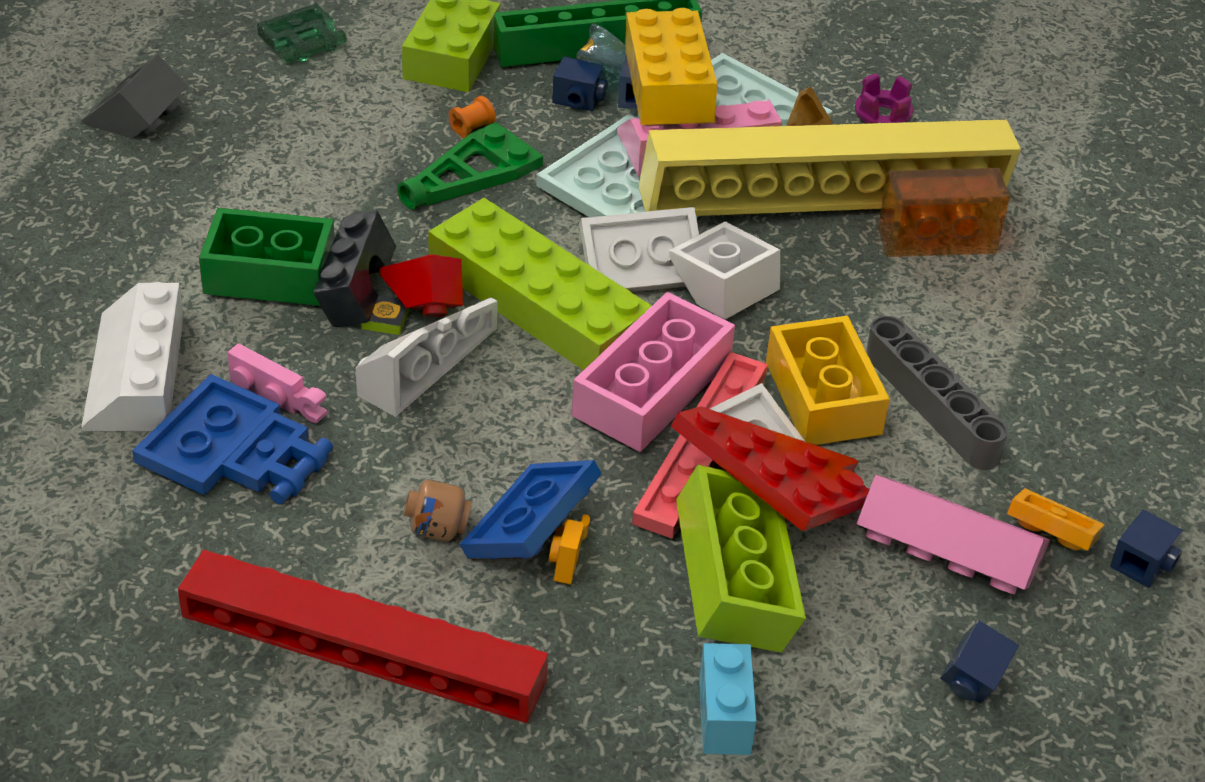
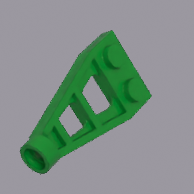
M494 122L467 135L416 177L413 176L398 183L397 193L400 201L410 210H413L424 204L427 206L517 180L543 166L544 156L499 123ZM479 153L497 167L477 172L466 164L465 161L472 155ZM450 170L460 177L461 180L445 183L438 177Z

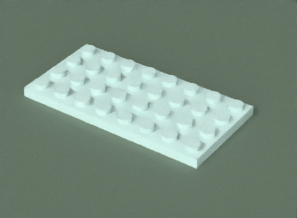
M724 53L711 60L717 80L716 107L770 100L782 121V126L787 125L799 94L798 92ZM824 107L826 113L831 119L832 110ZM634 110L537 174L536 186L588 217L645 212L638 187L640 176H637L617 133L618 126L629 119L639 118L638 110Z

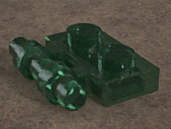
M317 3L257 23L258 35L274 51L281 50L280 56L285 64L295 60L299 63L308 60L310 55L320 51L328 53L336 50L337 45L347 41L345 32L342 29L335 31L334 19Z

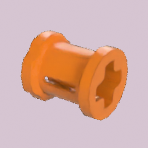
M484 96L476 97L473 103L466 107H454L448 113L452 130L463 139L471 134V131L496 122L495 110L491 102Z

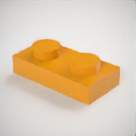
M1026 488L1012 499L1007 512L1008 515L1017 518V522L1024 528L1032 531L1043 530L1058 537L1057 540L1062 545L1074 550L1084 549L1088 551L1099 539L1105 525Z

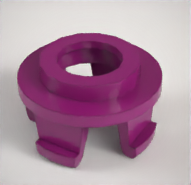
M877 73L863 79L862 92L855 103V112L862 121L867 124L907 123L910 121L913 114L912 99L910 97L912 84L908 80L898 76L891 91L880 90V77ZM879 107L891 109L890 116L879 115Z

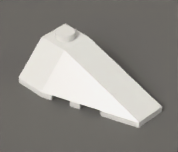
M493 298L486 299L379 347L369 357L363 358L356 367L357 396L396 417L497 329V300Z

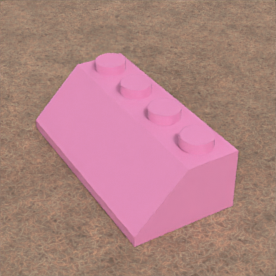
M770 100L753 101L745 104L717 106L715 123L640 125L639 118H632L618 126L617 133L637 176H640L649 130L782 126V121Z
M875 475L857 521L858 525L868 528L865 534L868 538L890 545L892 538L909 544L906 550L907 553L927 561H931L933 555L950 560L948 569L973 578L975 571L992 577L989 585L1011 594L1016 593L1017 587L1024 590L1029 589L1051 541L1032 532L879 475Z

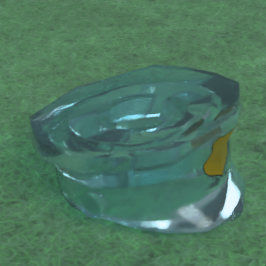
M592 24L589 27V39L586 45L577 52L576 58L604 65L603 73L619 77L626 56L625 45L603 27Z

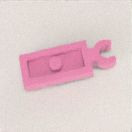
M239 343L227 352L230 381L233 384L280 404L281 408L294 415L300 411L307 420L313 423H318L328 414L325 408L319 406L327 398L326 394L318 388L312 387L309 389L305 387L302 376Z

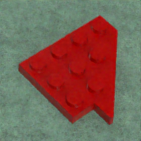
M700 406L678 412L671 425L675 431L803 532L862 509L870 490L863 485L862 478L853 472L859 463L856 459Z

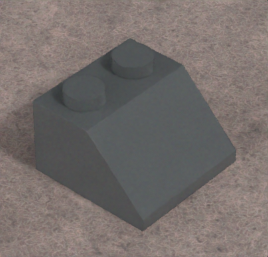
M157 54L118 83L81 122L85 125L128 138H133L142 131L149 135L163 122L159 116L162 113L165 116L168 115L181 103L178 96L187 88V85Z

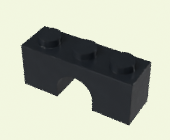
M378 210L367 213L357 212L343 217L313 294L332 327L367 323L371 318L378 295L371 283L369 274L378 273L380 268L389 266L396 249V244Z

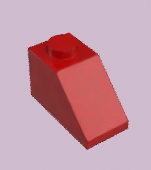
M429 254L380 268V276L405 307L423 310V316H446L447 309L463 306L462 259Z

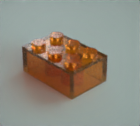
M1000 169L888 171L878 223V231L886 257L997 254L1010 199Z

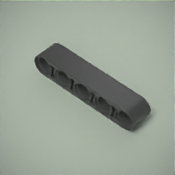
M880 316L874 319L870 326L866 353L872 365L969 465L980 470H989L997 467L1001 461L1008 435L1005 423L903 321L893 316Z

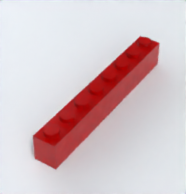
M203 550L178 587L183 618L528 724L547 683L548 653L539 651L532 646L519 645L493 637L486 632H476L450 624L442 619H433L406 611L399 606H390L366 599L356 593H347L323 586L313 580H303L280 573L273 568L260 567L243 562L229 555H220Z

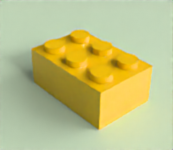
M848 316L771 326L766 364H768L769 371L792 422L805 442L819 445L883 435L890 398Z

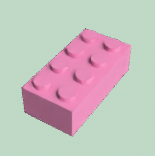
M666 292L573 380L572 416L641 452L676 417L677 413L681 412L716 376L728 354L732 352L735 325Z

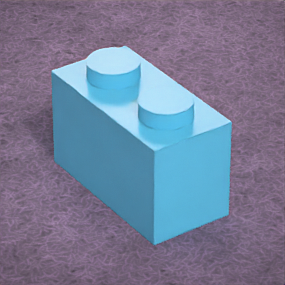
M703 643L699 674L703 754L751 755L756 727L751 644Z

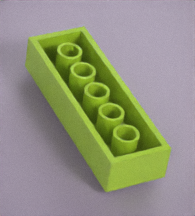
M486 198L480 199L428 231L429 254L462 259V288L481 301L489 298L497 300L498 313L582 370H585L652 306Z

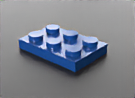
M210 374L132 450L134 463L205 495L223 477L222 463L272 412L281 415L280 404Z
M595 460L530 464L459 544L466 557L488 559L520 557L527 559L539 553L547 538L566 521L569 512L580 500L589 494L590 487L601 476L602 473Z

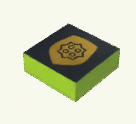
M378 295L369 322L361 323V329L400 335L410 308H406L399 298Z

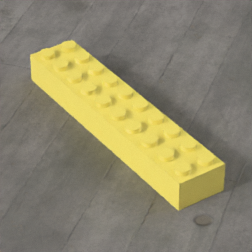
M1007 120L649 130L638 187L645 212L694 207L696 216L1000 203L1021 148Z

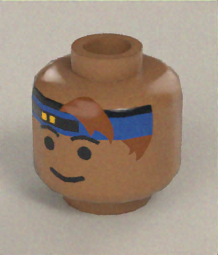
M427 479L420 485L418 492L409 490L403 516L411 518L410 527L413 534L442 542H449L456 534L463 535L470 513L471 501L465 499L464 490L461 487Z

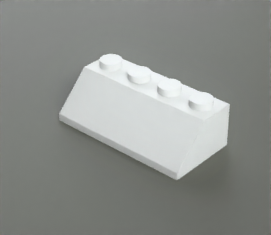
M137 283L102 313L82 421V431H153L171 413L184 318L179 283Z

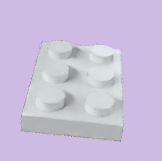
M694 207L581 218L579 226L585 263L630 292L686 287L669 257V250L699 235Z

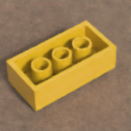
M677 8L673 11L656 12L651 9L626 12L625 52L640 125L715 123L717 80L698 11Z

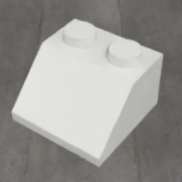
M723 222L669 250V257L696 304L724 320L780 290V249L727 222Z

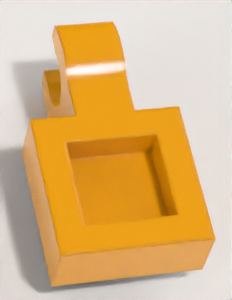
M583 514L581 522L567 519L554 530L556 535L553 537L549 554V561L556 563L554 581L571 585L581 543L588 535L589 515Z

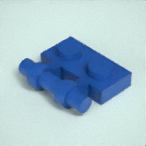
M272 412L222 463L223 476L257 492H260L268 482L276 485L269 494L271 499L277 504H283L290 496L295 497L305 487L304 480L312 472H318L327 463V456L333 450V444L326 438H320L315 445L307 442L309 440L308 427ZM291 458H294L299 462L292 469L284 466Z

